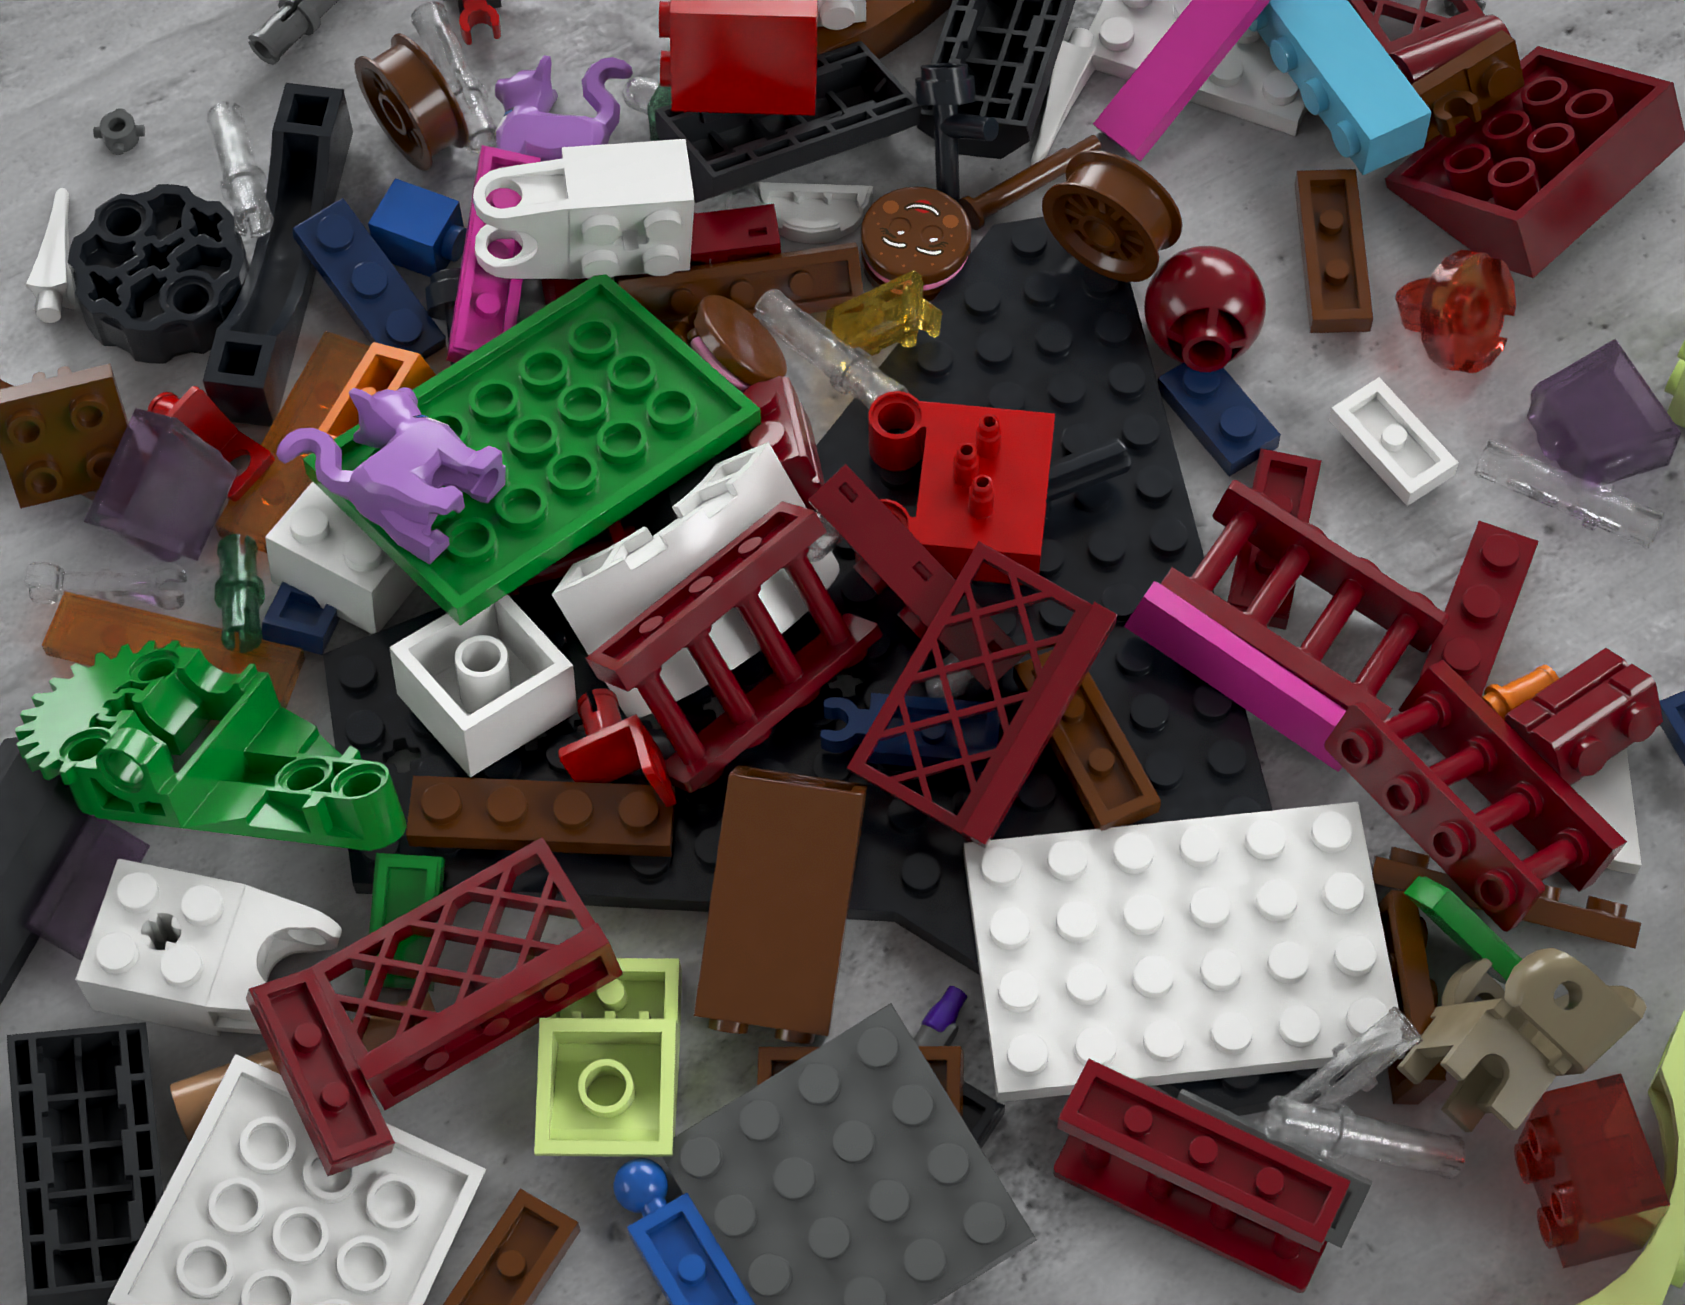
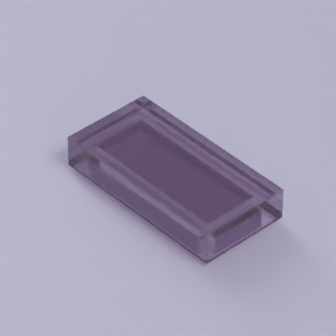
M89 815L24 928L75 958L82 960L117 860L123 859L141 863L150 845L107 819L96 818L95 815Z

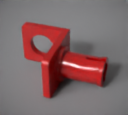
M192 386L180 399L173 392H163L154 397L148 406L147 419L155 427L154 431L197 478L231 501H238L275 461V456L268 449L240 432L206 393L197 386ZM241 455L251 456L249 466L241 475L233 479L224 478L225 469L231 461Z
M605 688L592 690L598 708L596 712H593L587 693L583 694L578 700L576 707L579 717L582 719L586 737L562 747L558 751L560 762L573 780L586 783H609L642 768L644 775L665 806L668 808L677 804L662 752L637 714L622 720L617 696L611 690Z

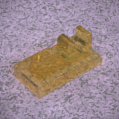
M912 270L827 310L820 361L838 372L880 353L882 349L897 342L908 348L915 346L919 329L926 331L933 337L938 336L941 328L942 311L922 297L924 286L922 275Z

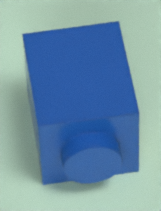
M396 178L368 222L370 235L392 264L427 277L440 270H445L451 261H458L464 251L467 228H464L459 201Z

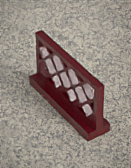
M978 541L854 754L847 770L960 834L964 840L974 842L986 848L989 841L996 834L1112 632L1118 614L1095 601L1093 605ZM983 563L1008 576L1014 596L1013 600L977 609L971 583ZM1018 582L1038 593L1022 597ZM965 595L969 611L953 616ZM1052 600L1074 613L1061 635L1034 641L1025 607ZM1017 609L1027 644L989 654L980 619ZM972 621L982 656L944 666L938 645V640L945 628ZM1054 647L1042 668L1037 651ZM933 652L937 668L920 672L929 655ZM1029 653L1036 675V680L1028 692L1001 698L992 663ZM985 666L994 701L956 711L947 675ZM940 678L949 713L911 723L904 699L911 686ZM1022 703L1009 725L1005 707ZM900 708L904 725L887 729ZM997 710L1004 734L998 746L992 750L968 755L959 720ZM952 722L961 758L923 768L914 732ZM907 734L916 770L888 777L867 765L879 741ZM989 760L976 782L971 765ZM964 767L971 792L958 815H955L932 802L926 777ZM919 779L923 796L902 785V783Z
M543 837L311 966L357 1064L385 1111L538 1024L539 1018H548L623 975L610 942L599 924L593 920ZM542 863L548 873V878L540 898L511 893L517 876ZM558 891L565 902L555 900ZM472 901L491 905L482 931L452 926L458 909ZM505 907L535 912L526 939L496 934ZM549 915L576 919L582 929L581 932L558 945L540 942ZM412 935L432 938L422 965L393 959L401 941ZM447 940L476 946L466 973L437 968ZM490 948L520 953L516 967L511 972L500 978L481 976ZM353 968L372 971L362 998L336 994L330 981ZM387 974L416 979L406 1007L377 1001ZM431 982L461 987L453 1005L438 1013L421 1010ZM346 1011L356 1012L353 1023ZM371 1016L401 1021L393 1039L370 1052L367 1051L362 1039Z

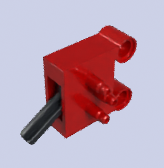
M901 391L887 392L879 396L871 404L868 412L869 452L877 465L890 471H905L914 467L923 459L916 517H910L907 510L896 501L880 499V501L954 579H957L978 541L1039 574L1047 503L1127 473L1132 467L1129 451L1125 443L1116 438L1051 462L1055 423L1054 413L919 401L913 395ZM890 429H902L906 430L907 432L903 434H892L886 431ZM855 552V562L857 563L861 557ZM986 563L982 564L974 578V581L1010 584L1006 574Z

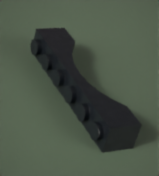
M285 83L272 130L266 196L254 254L236 304L226 320L216 330L203 377L207 396L231 422L275 427L317 271L294 240L293 227L335 203L353 135L344 89Z

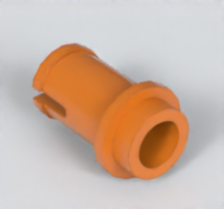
M1544 664L1537 667L1533 672L1502 687L1498 684L1488 686L1484 690V696L1481 698L1505 720L1508 712L1526 700L1532 699L1535 694L1558 680L1559 677L1551 667Z

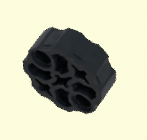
M158 184L147 192L135 195L120 193L95 209L94 220L87 229L73 238L67 262L75 281V296L86 325L94 337L103 346H116L129 352L135 361L166 364L175 356L191 352L204 354L211 350L216 330L226 320L236 304L249 270L246 251L237 220L220 201H206L195 196L187 186L174 184Z

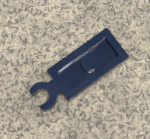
M871 693L869 710L858 709L853 702L845 698L832 697L825 699L824 718L831 720L839 719L847 725L839 731L821 730V749L831 753H842L852 749L855 745H860L889 694ZM906 696L904 698L911 723L949 713L945 699ZM954 700L956 711L987 703ZM900 708L887 729L904 725ZM997 710L959 720L968 755L992 750L998 746L1000 720ZM952 722L914 732L924 768L961 758ZM907 734L879 741L867 763L915 767ZM989 760L972 764L973 772H983ZM964 767L954 769L965 771Z

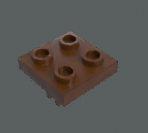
M110 363L72 372L68 366H62L57 370L58 375L55 377L46 378L44 372H37L33 375L30 383L0 389V450L20 509L144 479L142 464Z

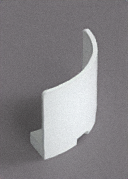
M765 443L716 463L706 477L692 491L672 506L678 518L652 536L648 528L644 526L616 544L572 564L552 593V596L586 652L590 655L780 502L784 501L806 508L770 443ZM821 536L809 546L810 550L807 557L827 590L838 576L840 568L824 537ZM784 568L760 585L761 590L758 595L781 634L808 611ZM732 608L712 624L709 635L730 670L736 668L760 651L736 608ZM682 648L662 665L660 676L676 701L708 685L687 648ZM606 683L608 688L616 694L619 706L628 718L635 714L641 718L652 713L637 688L627 692Z

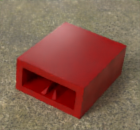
M818 0L660 1L659 38H670V51L661 50L660 86L671 87L672 111L815 115Z

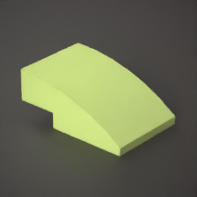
M616 958L623 972L622 976L548 1018H539L535 1156H673L682 996V968L679 958Z

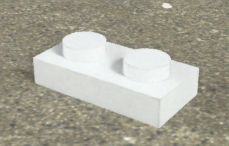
M1380 377L1331 407L1329 416L1331 424L1406 506H1409L1455 476L1459 462Z

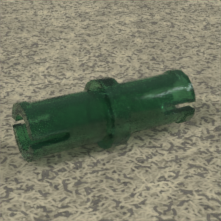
M231 534L222 538L217 544L220 578L214 586V600L221 609V642L223 646L233 651L235 648V632H238L239 653H245L258 648L263 640L260 607L265 600V585L263 580L258 577V546L256 541L246 535L244 539L245 554H242L240 534Z

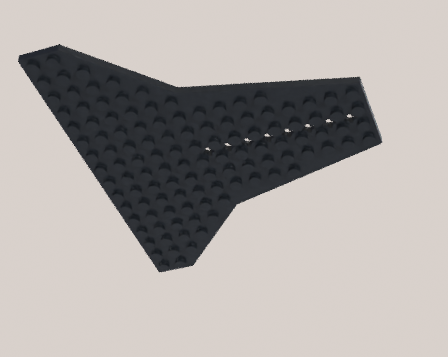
M1044 217L994 224L970 253L959 273L945 284L816 445L824 481L826 483L839 469L847 464L879 499L896 501L907 510L910 517H916L923 459L914 467L905 471H890L877 465L869 452L868 412L871 404L879 396L894 391L909 393L919 401L1054 413L1055 423L1051 462L1112 438L1123 441L1129 451L1132 467L1127 473L1047 503L1039 575L1092 605L1095 601L1118 614L1116 624L1091 666L1089 673L1161 799L1158 813L1130 825L1273 811L1246 709L1124 627L1154 581L1161 584L1172 567L1185 576L1191 577L1204 559V553L1131 282L1108 278L1080 263L1055 239ZM890 429L886 432L892 434H903L907 431L902 429ZM815 510L827 531L822 536L835 556L840 568L838 576L827 589V592L841 616L850 613L878 624L883 636L868 648L867 655L859 663L841 670L820 687L819 695L812 702L801 708L794 709L774 725L770 736L765 741L755 747L745 749L724 767L722 775L715 782L691 793L675 786L677 804L675 807L672 857L552 853L585 906L709 912L729 773L738 765L867 784L847 919L895 922L980 975L963 855L964 843H968V841L964 840L960 834L849 772L847 767L860 745H855L852 749L842 753H831L821 749V730L839 731L847 725L839 719L831 720L824 718V700L832 697H841L853 702L858 709L869 710L871 693H891L921 639L897 615L906 605L889 587L880 595L872 589L853 568L856 564L855 551ZM563 577L519 588L520 595L511 597V599L572 663L576 700L578 702L580 697L587 693L593 712H596L598 708L592 690L610 689L604 681L597 678L585 659L589 656L552 596V593ZM974 580L971 583L974 600L981 608L1014 599L1010 584ZM1019 585L1022 597L1038 593L1025 585ZM1052 600L1025 607L1034 641L1061 635L1074 614ZM441 607L323 654L335 749L343 755L351 745L359 750L362 760L380 762L388 768L406 819V825L408 822L413 776L575 782L560 762L558 751L562 747L586 737L585 731H577L579 725L583 724L577 712L547 730L548 737L538 740V749L526 751L525 745L470 777L398 696L389 647L447 614ZM1017 609L990 616L1017 646L1027 644ZM808 610L798 621L783 632L782 636L793 655H795L816 638L821 631ZM938 640L944 666L959 662ZM1054 647L1037 651L1038 655L1053 650ZM761 650L731 670L745 695L773 673ZM933 652L929 655L920 672L937 668ZM1028 653L1023 656L1015 665L1031 659L1030 654ZM1014 666L997 681L1001 698L1021 693L1013 679ZM967 670L947 675L954 700L994 701L991 688L985 690ZM851 675L853 678H859L863 682L855 686V695L851 697H843L840 688L830 689L829 684L837 681L838 676ZM940 678L913 684L906 695L945 699ZM709 684L676 701L696 735L717 719L714 710H703L704 705L710 703L712 698L716 697ZM1022 703L1005 707L1009 725ZM619 706L618 708L621 715V719L624 720L628 718ZM649 720L641 721L660 748L664 761L667 760L676 751L662 729H653V725ZM1001 724L999 728L998 744L1004 735ZM1049 743L1044 748L992 840L1096 829ZM408 749L410 753H418L421 756L418 759L412 760L410 762V771L398 773L395 764H386L387 760L400 750ZM867 763V765L888 777L916 770V767ZM642 768L609 782L611 784L651 785L644 775ZM950 770L926 777L932 802L958 815L971 792L965 771ZM973 772L976 782L982 772ZM919 779L902 783V785L923 796ZM406 830L396 842L381 849L372 851L348 849L352 883L356 894L373 893L376 853L444 858L443 892L516 852L513 850L409 846ZM542 863L517 876L511 893L540 898L548 878V873ZM558 891L555 900L565 902ZM1342 1066L1155 1085L1176 1099L1180 1091L1184 1089L1238 1116L1342 1098L1347 1090Z

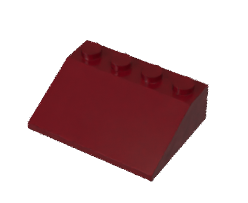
M1537 46L1520 61L1525 83L1523 87L1480 112L1482 117L1480 121L1474 122L1468 117L1456 124L1457 135L1452 138L1440 134L1426 142L1424 148L1413 153L1385 178L1386 186L1390 191L1487 263L1534 278L1685 142V130L1673 82Z

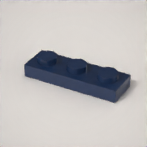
M344 198L293 227L294 240L371 344L375 342L420 353L424 360L446 347V336L432 317L427 315L426 309Z

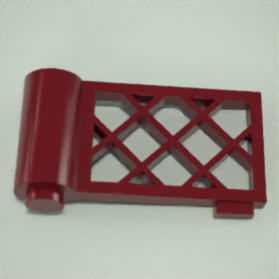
M1348 0L1410 84L1415 83L1501 30L1510 35L1501 19L1493 14L1485 16L1475 0H1447L1453 2L1460 14L1451 18L1426 12L1428 0H1421L1418 9L1390 0ZM1380 15L1414 24L1411 33L1390 41L1378 23Z

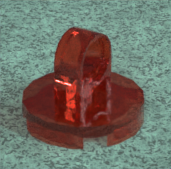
M1461 249L1445 257L1431 277L1411 281L1402 286L1395 295L1402 325L1405 329L1421 332V341L1429 359L1441 369L1466 373H1477L1485 369L1503 351L1508 338L1499 337L1505 315L1515 316L1516 310L1515 282L1507 264L1501 259L1491 258L1488 253Z

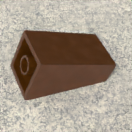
M740 765L729 773L694 1016L709 1018L708 1028L726 1033L746 1034L748 1033L749 1024L775 1028L774 1037L776 1039L800 1044H813L815 1034L829 1035L867 784Z

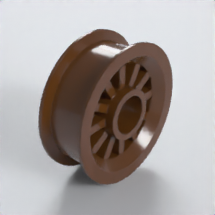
M397 33L391 38V48L372 60L366 56L356 58L354 63L356 78L372 114L389 140L413 166L422 171H427L432 167V156L450 145L457 148H464L468 145V127L451 88L433 61L412 39L404 34Z
M1089 150L1076 154L1066 167V182L1049 188L1042 199L1043 217L1049 230L1060 245L1086 267L1114 280L1140 282L1150 278L1155 273L1159 264V250L1173 246L1182 234L1181 214L1167 190L1143 168L1113 153Z

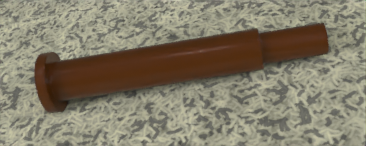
M1091 135L1068 149L1062 148L975 198L964 196L959 200V204L965 210L971 228L974 230L982 228L985 224L984 219L1064 175L1068 163L1076 154L1089 150L1100 151L1102 148L1101 143L1095 135Z

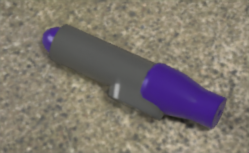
M949 986L942 998L929 1010L921 1022L920 1029L913 1038L917 1046H951L959 1029L956 1021L960 1009L968 998L961 989Z

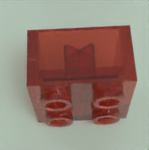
M1622 1074L1544 1092L1535 1104L1518 1139V1143L1514 1146V1156L1523 1182L1525 1184L1533 1183L1541 1207L1537 1209V1221L1545 1245L1549 1249H1557L1563 1269L1643 1249L1669 1208L1670 1202Z

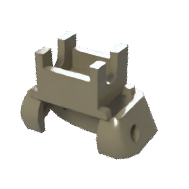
M1556 948L1540 949L1522 959L1513 967L1505 984V991L1487 973L1493 964L1487 958L1472 960L1464 964L1450 977L1441 997L1442 1006L1435 1008L1430 1016L1433 1021L1398 1065L1397 1069L1413 1084H1420L1436 1064L1441 1061L1440 1065L1458 1081L1441 1110L1464 1132H1472L1486 1113L1494 1114L1508 1129L1517 1130L1556 1076L1584 1073L1642 1019L1647 1008L1643 998L1628 987L1607 986L1586 965L1568 953ZM1560 984L1565 986L1568 994L1554 999L1557 987ZM1476 996H1479L1483 1000L1474 1002Z

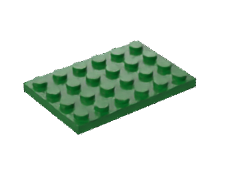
M607 274L595 275L412 390L418 399L417 407L421 414L448 424L462 442L473 450L478 451L491 446L502 451V464L506 466L505 485L488 503L477 501L461 491L465 508L459 514L455 511H451L447 515L438 514L432 524L431 531L436 529L449 537L450 545L431 564L422 561L411 552L397 545L381 526L361 515L351 501L332 493L319 482L316 477V455L314 453L303 458L306 475L461 626L752 432L757 426L761 425V410ZM359 424L333 439L342 450V470H355L362 462L380 450L379 448L369 447L353 441V434L360 428Z

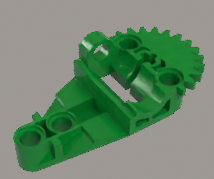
M149 640L138 653H132L129 644L122 645L116 658L110 659L103 652L95 654V664L90 668L75 663L70 666L74 677L71 679L53 677L49 680L53 692L35 693L31 697L35 708L22 710L20 717L23 725L15 728V733L19 740L16 743L22 758L26 760L29 769L32 772L40 769L43 778L48 781L61 775L64 784L69 785L78 808L83 813L95 815L96 818L365 851L389 846L396 842L407 828L406 819L389 770L384 764L362 760L359 750L351 745L343 755L339 753L320 735L317 726L280 705L269 673L258 672L255 664L250 663L239 674L223 672L205 658L201 649L181 647L178 640H172L164 648L159 649L155 640ZM211 720L220 721L178 773L174 772L172 768L174 761L171 755L182 756Z

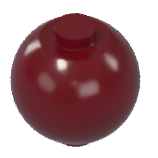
M1216 246L1187 248L1169 257L1153 274L1144 300L1146 325L1158 347L1172 359L1180 363L1185 362L1188 367L1199 372L1217 371L1244 354L1259 336L1266 315L1265 292L1261 280L1251 265L1232 251Z

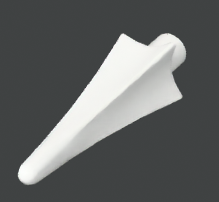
M1074 28L1069 41H1062L1050 79L1044 115L1031 158V166L1047 157L1061 125L1095 70L1091 58L1096 48L1090 47L1094 35L1087 29Z
M59 188L55 193L48 227L39 254L25 285L36 297L33 310L37 311V318L46 323L59 321L62 307L76 309L72 274L67 263L69 256V193L65 188Z

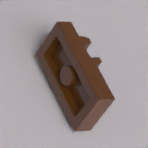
M1501 30L1411 84L1432 112L1426 142L1440 134L1452 138L1457 135L1456 124L1468 117L1474 122L1480 121L1482 119L1480 112L1525 85L1514 38Z

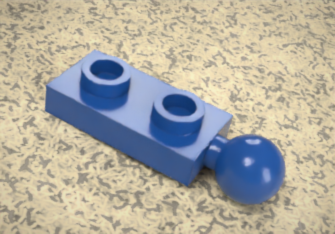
M635 1158L624 1163L614 1178V1194L619 1204L626 1210L643 1215V1218L627 1226L628 1235L670 1305H755L688 1193L667 1203L665 1198L668 1192V1178L658 1163L647 1158Z

